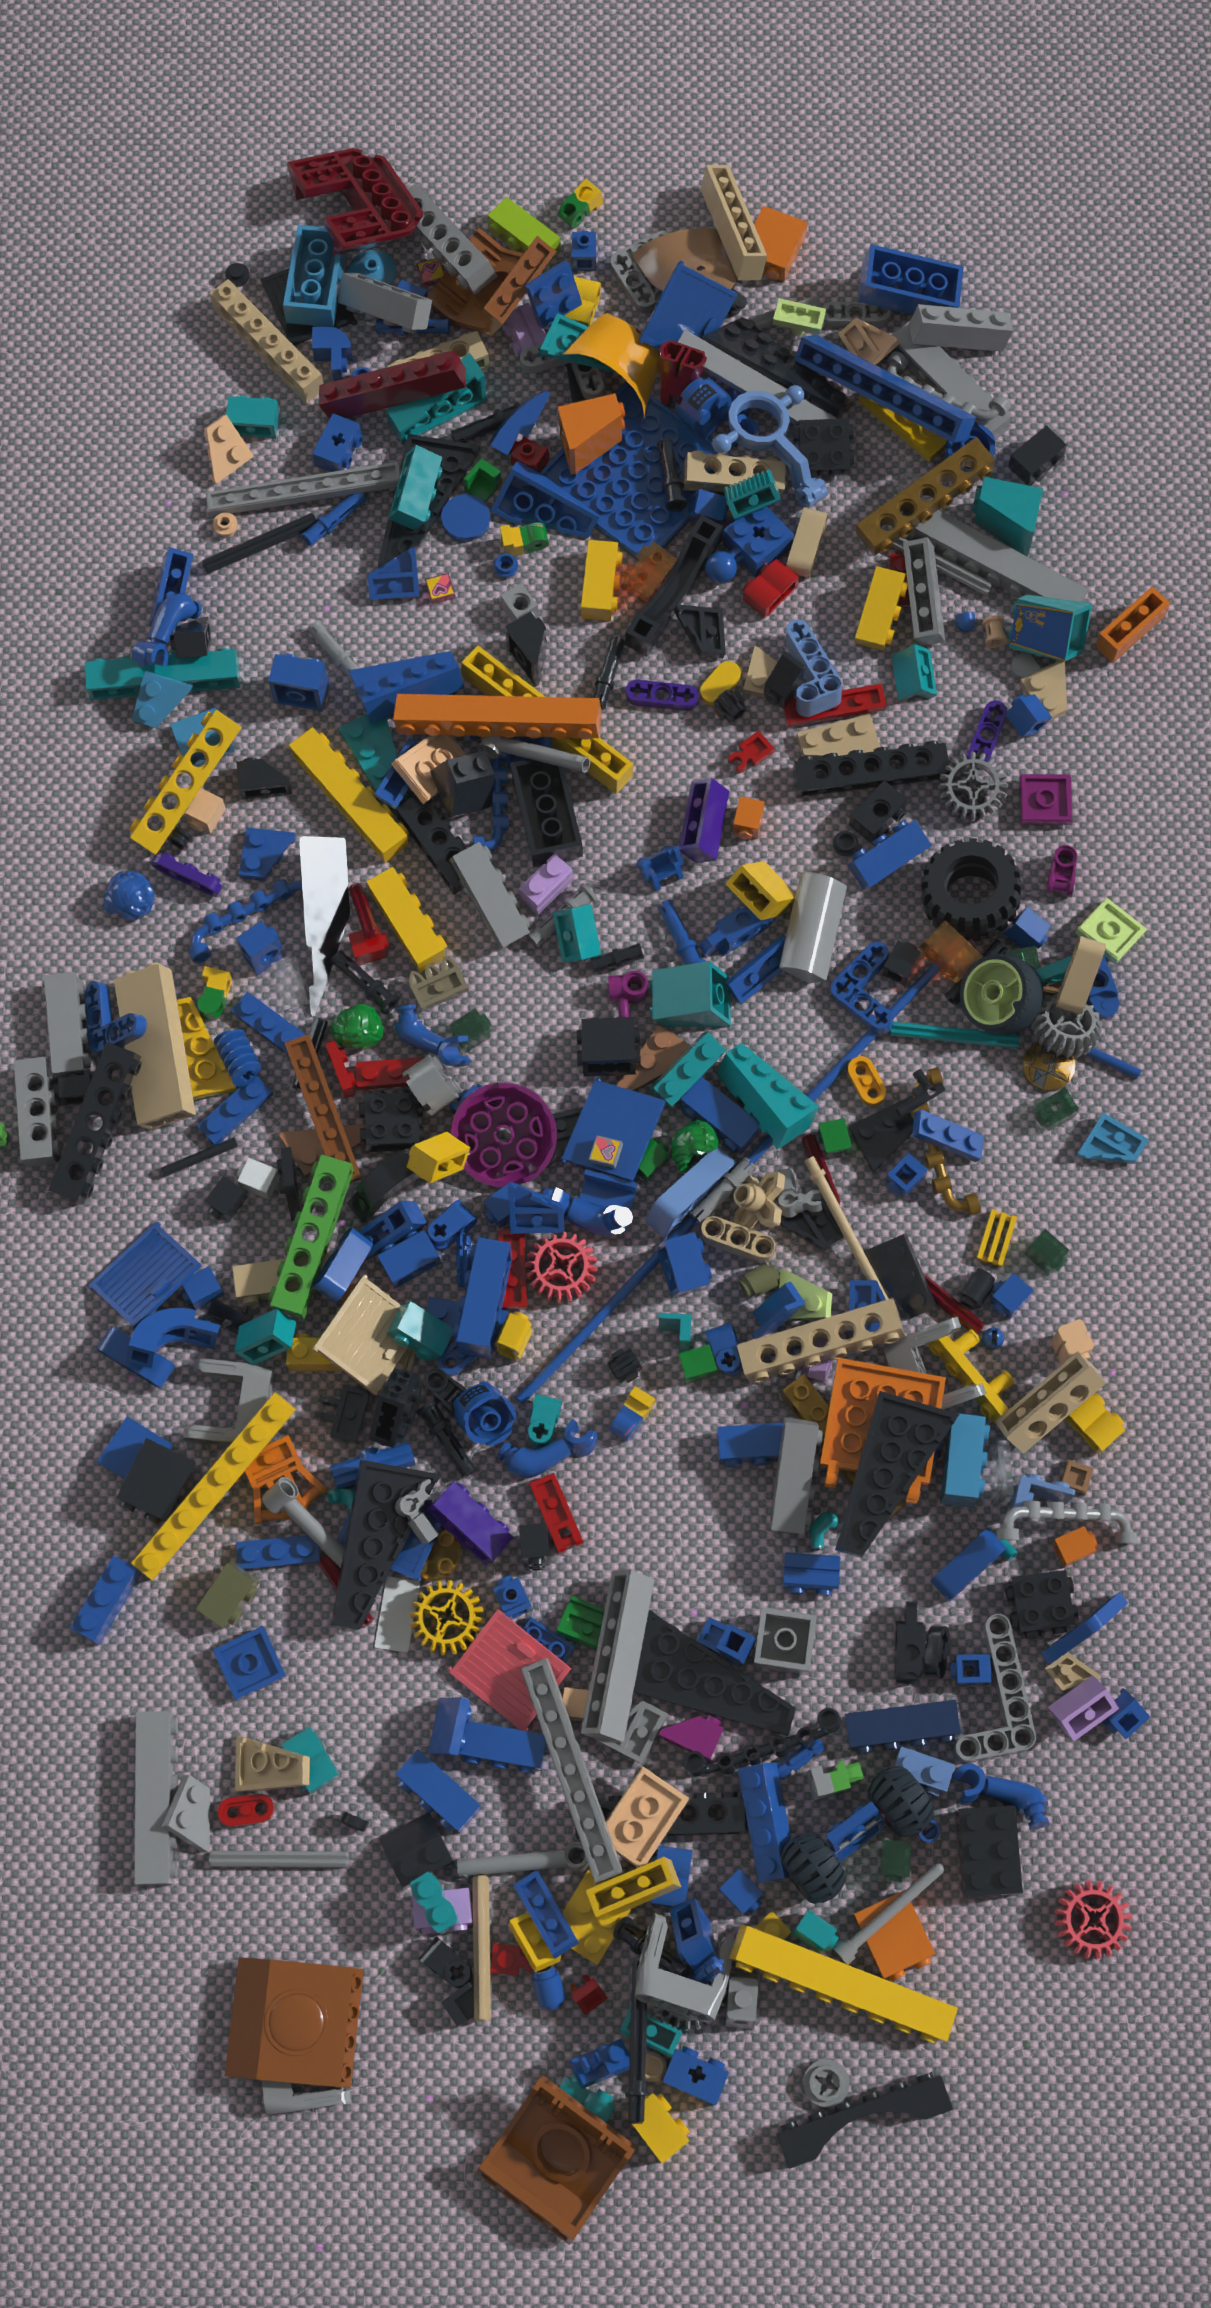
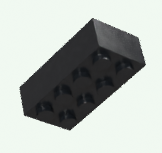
M532 759L510 763L511 776L533 867L547 864V860L553 854L563 861L583 857L582 841L564 767Z

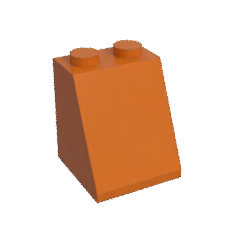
M616 394L558 407L559 435L571 475L576 474L622 441V430H625L623 419L625 417L623 403H618Z

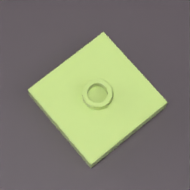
M1106 897L1077 928L1075 934L1079 937L1082 936L1106 944L1104 956L1116 965L1144 935L1147 929Z

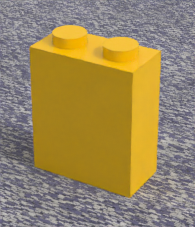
M765 861L741 865L725 883L760 920L782 916L794 904L796 895L794 890Z

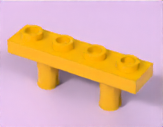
M972 1329L955 1341H952L947 1335L929 1342L928 1347L930 1351L942 1359L949 1374L956 1377L963 1385L962 1387L983 1383L987 1394L974 1399L980 1405L982 1414L986 1418L991 1419L995 1424V1421L1009 1410L999 1398V1395L1014 1384L1013 1377L1007 1371H1004L989 1383L985 1381L964 1355V1353L980 1342L978 1335Z

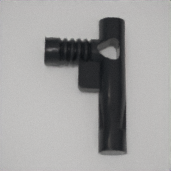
M922 1069L915 1071L912 1075L920 1085L912 1089V1093L915 1096L913 1099L896 1108L898 1116L902 1118L945 1092L943 1084L939 1082L933 1086L926 1075H924ZM928 1090H932V1091H934L935 1093L932 1094V1095H929V1094H928Z

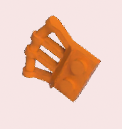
M289 1435L266 1445L245 1470L253 1488L255 1524H263V1521L283 1519V1521L290 1519L284 1510L280 1513L262 1510L261 1488L268 1486L270 1489L274 1482L282 1477L289 1478L294 1482L291 1474L298 1471L313 1485L303 1497L299 1493L295 1498L306 1510L320 1494L323 1495L327 1491V1488L303 1467Z

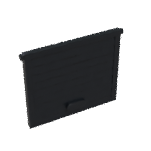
M288 268L264 277L260 281L287 339L295 346L312 339V327L322 326L286 323L283 302L290 270ZM338 303L334 328L339 329L350 324H356L352 312L346 309V305Z

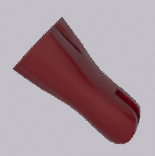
M673 340L661 345L660 399L664 405L669 407L674 396L679 397L678 404H681L683 400L680 396L681 393L691 382L699 379L702 375L707 360L704 351Z

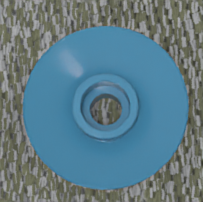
M380 250L363 251L357 254L349 265V273H359L389 285L396 278L397 269L393 258Z

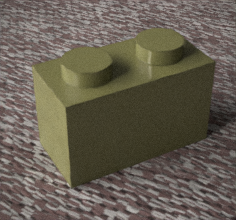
M227 1563L196 1610L221 1628H227L230 1625L234 1626L243 1615L241 1609L245 1603H250L257 1595L259 1590L256 1587L260 1581L237 1564Z

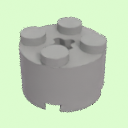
M428 1055L403 1072V1076L410 1077L406 1082L422 1106L428 1104L432 1108L427 1112L434 1116L459 1098L458 1094L462 1090L453 1078H448L444 1073L447 1068L439 1057L436 1058L435 1056L431 1057Z

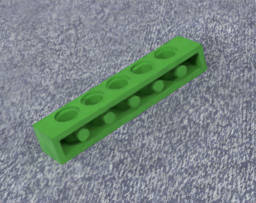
M322 1154L319 1162H314L311 1170V1177H313L311 1186H306L303 1193L302 1201L305 1202L302 1212H297L294 1220V1226L297 1227L294 1237L289 1236L285 1251L288 1252L285 1262L281 1261L278 1267L277 1276L280 1278L277 1287L273 1286L269 1294L268 1301L271 1302L273 1310L278 1308L286 1315L305 1319L315 1289L313 1283L321 1271L354 1172L352 1163ZM326 1181L334 1183L331 1190H320L322 1183ZM317 1206L326 1208L321 1216L312 1215V1210ZM315 1231L317 1236L313 1241H305L303 1239L305 1233ZM300 1256L309 1258L308 1263L302 1267L295 1265L296 1259ZM292 1281L300 1283L299 1289L295 1292L286 1290L287 1285Z

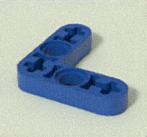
M882 942L869 944L838 975L830 987L833 1000L877 1034H885L892 1029L893 1016L885 1006L865 992L863 988L884 967L889 958L888 947ZM880 951L882 952V957H881V958L878 957V956H876V957L873 959V954H872L873 952H875V953H877V954H878ZM860 967L866 969L867 974L864 977L857 978L853 975V971ZM847 986V993L841 992L838 994V988L844 989ZM864 1000L869 1003V1007L866 1010L859 1011L854 1007L856 1002ZM875 1016H877L879 1019H883L885 1017L886 1023L884 1024L880 1022L879 1024H877Z
M91 981L87 985L85 1005L89 1047L92 1052L102 1054L106 1042L123 1047L144 1035L147 1028L144 1016L128 1013L112 1021L108 985L97 981ZM118 1029H119V1035H118V1038L116 1039V1034H117V1031H118Z
M1119 1591L1104 1602L1085 1621L1040 1653L1048 1665L1052 1664L1102 1628L1128 1604V1601Z

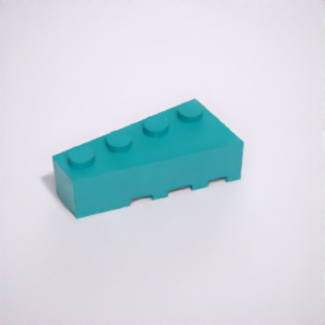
M471 353L460 359L466 367V388L386 409L388 424L402 445L406 443L408 434L421 436L487 402L485 375Z
M743 1043L725 1053L716 1075L735 1098H740L743 1101L745 1111L749 1115L753 1114L760 1122L758 1127L764 1134L769 1133L773 1138L772 1144L777 1150L811 1127L819 1109L816 1103Z

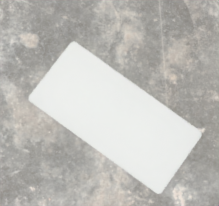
M387 1577L375 1648L400 1652L409 1651L412 1633L410 1623L414 1622V1619L410 1618L409 1614L416 1610L412 1603L417 1601L420 1581Z

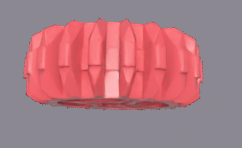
M566 1232L561 1234L562 1238L557 1239L556 1233H551V1241H548L545 1236L542 1237L543 1246L535 1243L533 1248L537 1253L529 1252L528 1258L532 1261L526 1262V1268L531 1270L526 1273L527 1279H534L530 1283L531 1288L539 1287L537 1291L539 1296L547 1292L546 1300L549 1302L553 1296H557V1303L561 1304L562 1297L567 1296L568 1303L572 1302V1294H575L578 1299L582 1298L580 1289L589 1292L590 1286L586 1282L595 1283L596 1278L591 1274L598 1272V1267L593 1265L597 1262V1257L590 1256L593 1253V1248H584L586 1245V1240L584 1239L576 1243V1234H573L570 1240L567 1239ZM566 1249L576 1254L561 1255L557 1250ZM548 1254L552 1264L541 1275L539 1271L540 1265ZM556 1260L562 1266H566L567 1275L561 1269L557 1270ZM582 1261L584 1264L583 1272L579 1279L575 1281L571 1272L577 1267V1263ZM562 1280L567 1286H555L547 1281Z
M1090 1880L1085 1881V1890H1083L1080 1883L1074 1884L1076 1894L1072 1890L1067 1889L1065 1894L1069 1901L1064 1898H1059L1058 1903L1065 1907L1064 1910L1055 1909L1054 1911L1056 1915L1063 1916V1920L1054 1921L1055 1926H1064V1930L1057 1933L1058 1937L1065 1935L1069 1937L1063 1945L1069 1947L1074 1943L1075 1947L1072 1953L1075 1955L1081 1949H1084V1959H1089L1091 1951H1093L1096 1960L1101 1959V1950H1103L1107 1957L1112 1956L1110 1946L1116 1951L1121 1950V1945L1117 1942V1939L1127 1942L1128 1937L1121 1932L1122 1930L1131 1931L1132 1926L1123 1924L1124 1920L1132 1918L1131 1914L1123 1915L1122 1909L1129 1907L1128 1903L1118 1904L1117 1901L1121 1899L1122 1894L1119 1892L1112 1897L1110 1894L1113 1891V1886L1111 1885L1107 1886L1105 1891H1102V1881H1097L1095 1889H1093ZM1096 1896L1103 1899L1105 1903L1097 1909H1093L1087 1903L1084 1904L1080 1898ZM1074 1906L1081 1917L1080 1925L1075 1931L1071 1925V1912ZM1111 1909L1115 1916V1927L1112 1934L1105 1923L1106 1915ZM1102 1911L1096 1920L1097 1928L1094 1924L1083 1929L1090 1920L1088 1912L1094 1915ZM1094 1931L1099 1936H1102L1105 1942L1090 1944L1080 1938L1087 1932Z

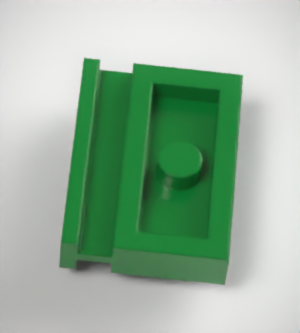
M571 1596L556 1634L597 1651L605 1609Z

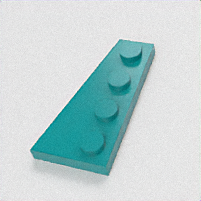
M556 314L538 355L616 372L593 357L581 354L562 355L588 326L561 314Z
M365 714L340 727L339 733L376 792L391 768V763L398 756L387 718L370 724ZM406 791L398 805L409 799L408 791ZM381 801V803L385 804L391 811L394 810V808Z

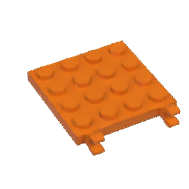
M838 1358L819 1465L827 1467L824 1487L835 1489L839 1469L857 1472L879 1391L941 1409L946 1377ZM934 1453L907 1491L906 1502L917 1504L921 1484L927 1486L930 1484Z

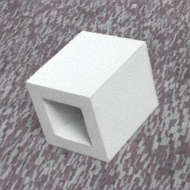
M248 1158L246 1164L240 1166L236 1176L242 1189L270 1200L277 1186L278 1179L281 1177L277 1169L251 1158Z

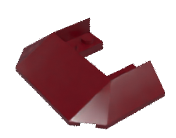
M350 148L287 162L296 200L341 191L354 210L324 217V227L333 239V256L377 247L409 236L423 217V211L384 156L375 154L373 158L363 155L360 149Z

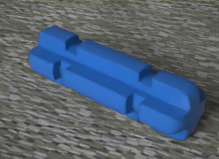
M460 1235L456 1238V1246L459 1249L456 1250L457 1273H459L457 1274L458 1287H465L466 1271H471V1261L469 1260L471 1237Z
M817 1739L812 1748L805 1749L800 1747L785 1758L787 1761L779 1762L777 1767L780 1779L785 1780L792 1774V1770L796 1772L811 1761L814 1754L818 1756L825 1750L823 1743Z
M716 1956L711 1957L691 1973L688 1979L707 1984L724 1970L722 1966L724 1964L723 1959H718Z

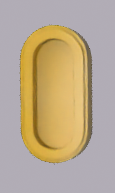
M732 661L720 663L701 686L700 697L702 701L707 705L714 706V701L720 694L727 689L733 690L741 678L740 667Z

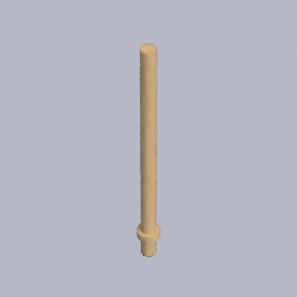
M814 1156L808 1158L804 1162L811 1173L809 1177L818 1186L866 1280H877L886 1300H888V1296L824 1177L826 1174L824 1169H820Z

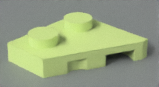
M785 1269L780 1270L779 1288L785 1283L792 1282L806 1303L785 1322L814 1321L831 1317L832 1293Z

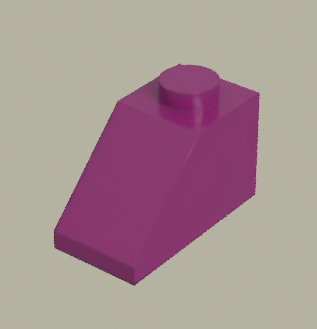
M706 1715L705 1718L697 1716L661 1729L659 1738L688 1752L698 1751L710 1762L724 1728L719 1726L721 1721L712 1716Z

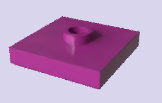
M1020 774V825H1072L1071 775Z

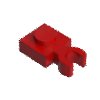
M758 730L739 744L741 752L732 753L728 757V763L732 764L734 761H740L742 764L736 768V772L740 774L745 771L749 762L754 767L772 755L775 748Z
M493 1944L490 1973L519 1976L520 1968H525L530 1974H532L533 1969L529 1966L526 1956L521 1955L522 1949L520 1946Z

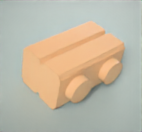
M1078 1319L1060 1326L1051 1341L1055 1353H1059L1057 1358L1061 1365L1077 1351L1087 1360L1091 1358L1089 1354L1094 1344L1090 1335H1086L1088 1330L1083 1320Z

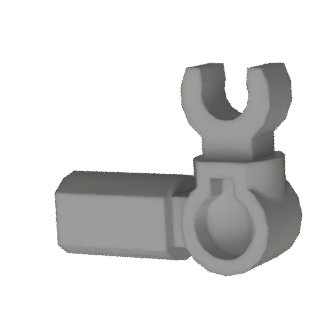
M791 1168L779 1169L777 1171L785 1175L784 1190L779 1194L778 1199L779 1208L782 1210L781 1214L783 1216L794 1217L798 1213L804 1212L803 1210L811 1212L822 1210L821 1201L813 1202L814 1200L821 1199L820 1190H811L805 1195L797 1194L794 1171Z
M430 1479L419 1483L417 1491L412 1490L407 1495L400 1497L395 1503L396 1512L400 1516L408 1518L409 1521L407 1523L422 1545L429 1543L439 1535L426 1515L419 1511L424 1505V1501L434 1500L439 1495L438 1491L433 1492L431 1495L426 1493L425 1487L431 1483Z

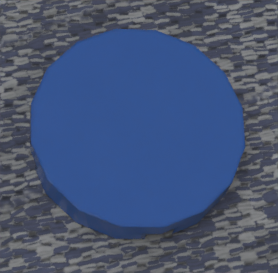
M470 494L457 495L448 500L441 514L445 532L456 541L470 542L472 539L477 537L479 539L484 536L489 529L491 521L489 507L484 500Z

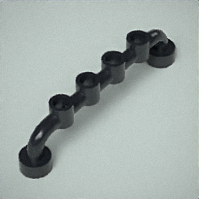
M825 1708L817 1716L819 1724L817 1728L802 1727L795 1735L786 1738L775 1736L771 1739L770 1743L761 1746L750 1744L742 1752L733 1755L722 1753L718 1756L717 1760L707 1762L700 1752L692 1751L684 1757L683 1766L686 1772L694 1777L718 1771L729 1775L735 1771L736 1765L745 1762L751 1766L760 1764L764 1756L773 1753L777 1757H785L789 1753V1748L798 1745L805 1749L812 1748L817 1739L834 1733L840 1728L841 1718L835 1709ZM810 1736L808 1740H802L803 1737ZM783 1744L781 1749H776L777 1745ZM757 1753L755 1757H749L750 1754ZM726 1761H730L728 1766H723Z

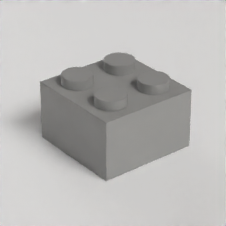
M762 1607L753 1667L808 1675L817 1615Z

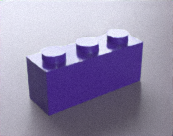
M713 778L691 781L679 850L695 863L716 861L718 856L729 790Z
M453 1481L446 1485L438 1497L425 1509L484 1565L493 1562L513 1539L508 1527L503 1522L496 1521L489 1514L488 1508L470 1497L467 1488L460 1483Z

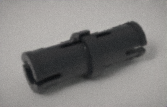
M640 943L618 950L614 948L612 952L592 957L590 960L596 974L610 968H622L624 964L644 959Z

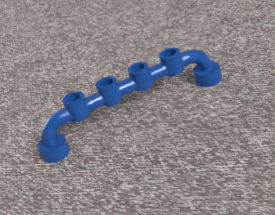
M470 735V739H481L480 736ZM501 752L498 759H491V766L495 774L492 789L493 837L489 841H484V836H473V845L480 842L482 847L486 845L489 851L494 850L500 845L503 840V830L509 829V816L503 815V807H508V791H502V783H507V768H502L501 760L507 759V753Z
M285 879L278 880L273 884V892L267 895L262 890L252 893L250 896L251 903L242 906L240 902H233L226 909L228 914L220 918L217 913L208 914L203 919L205 925L198 928L191 937L190 944L192 948L188 954L192 962L199 964L211 957L212 953L208 945L201 943L203 937L208 934H217L231 923H240L248 915L256 911H265L269 908L270 904L278 900L285 901L289 899L293 893L302 890V880L294 881L290 884Z

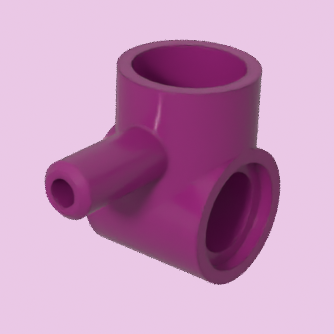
M636 970L630 971L625 975L608 976L610 1002L618 1001L619 1016L629 1017L628 1002L638 1004L647 997V977L642 972ZM636 983L641 986V989L632 991L628 987Z

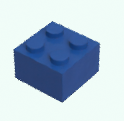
M289 653L283 655L275 654L268 679L274 703L323 712L330 685L325 663L316 658H297Z
M695 1232L664 1240L656 1247L671 1298L702 1290L710 1284L709 1279H712L711 1270L708 1263L704 1264L702 1258L704 1246L701 1238L696 1237Z

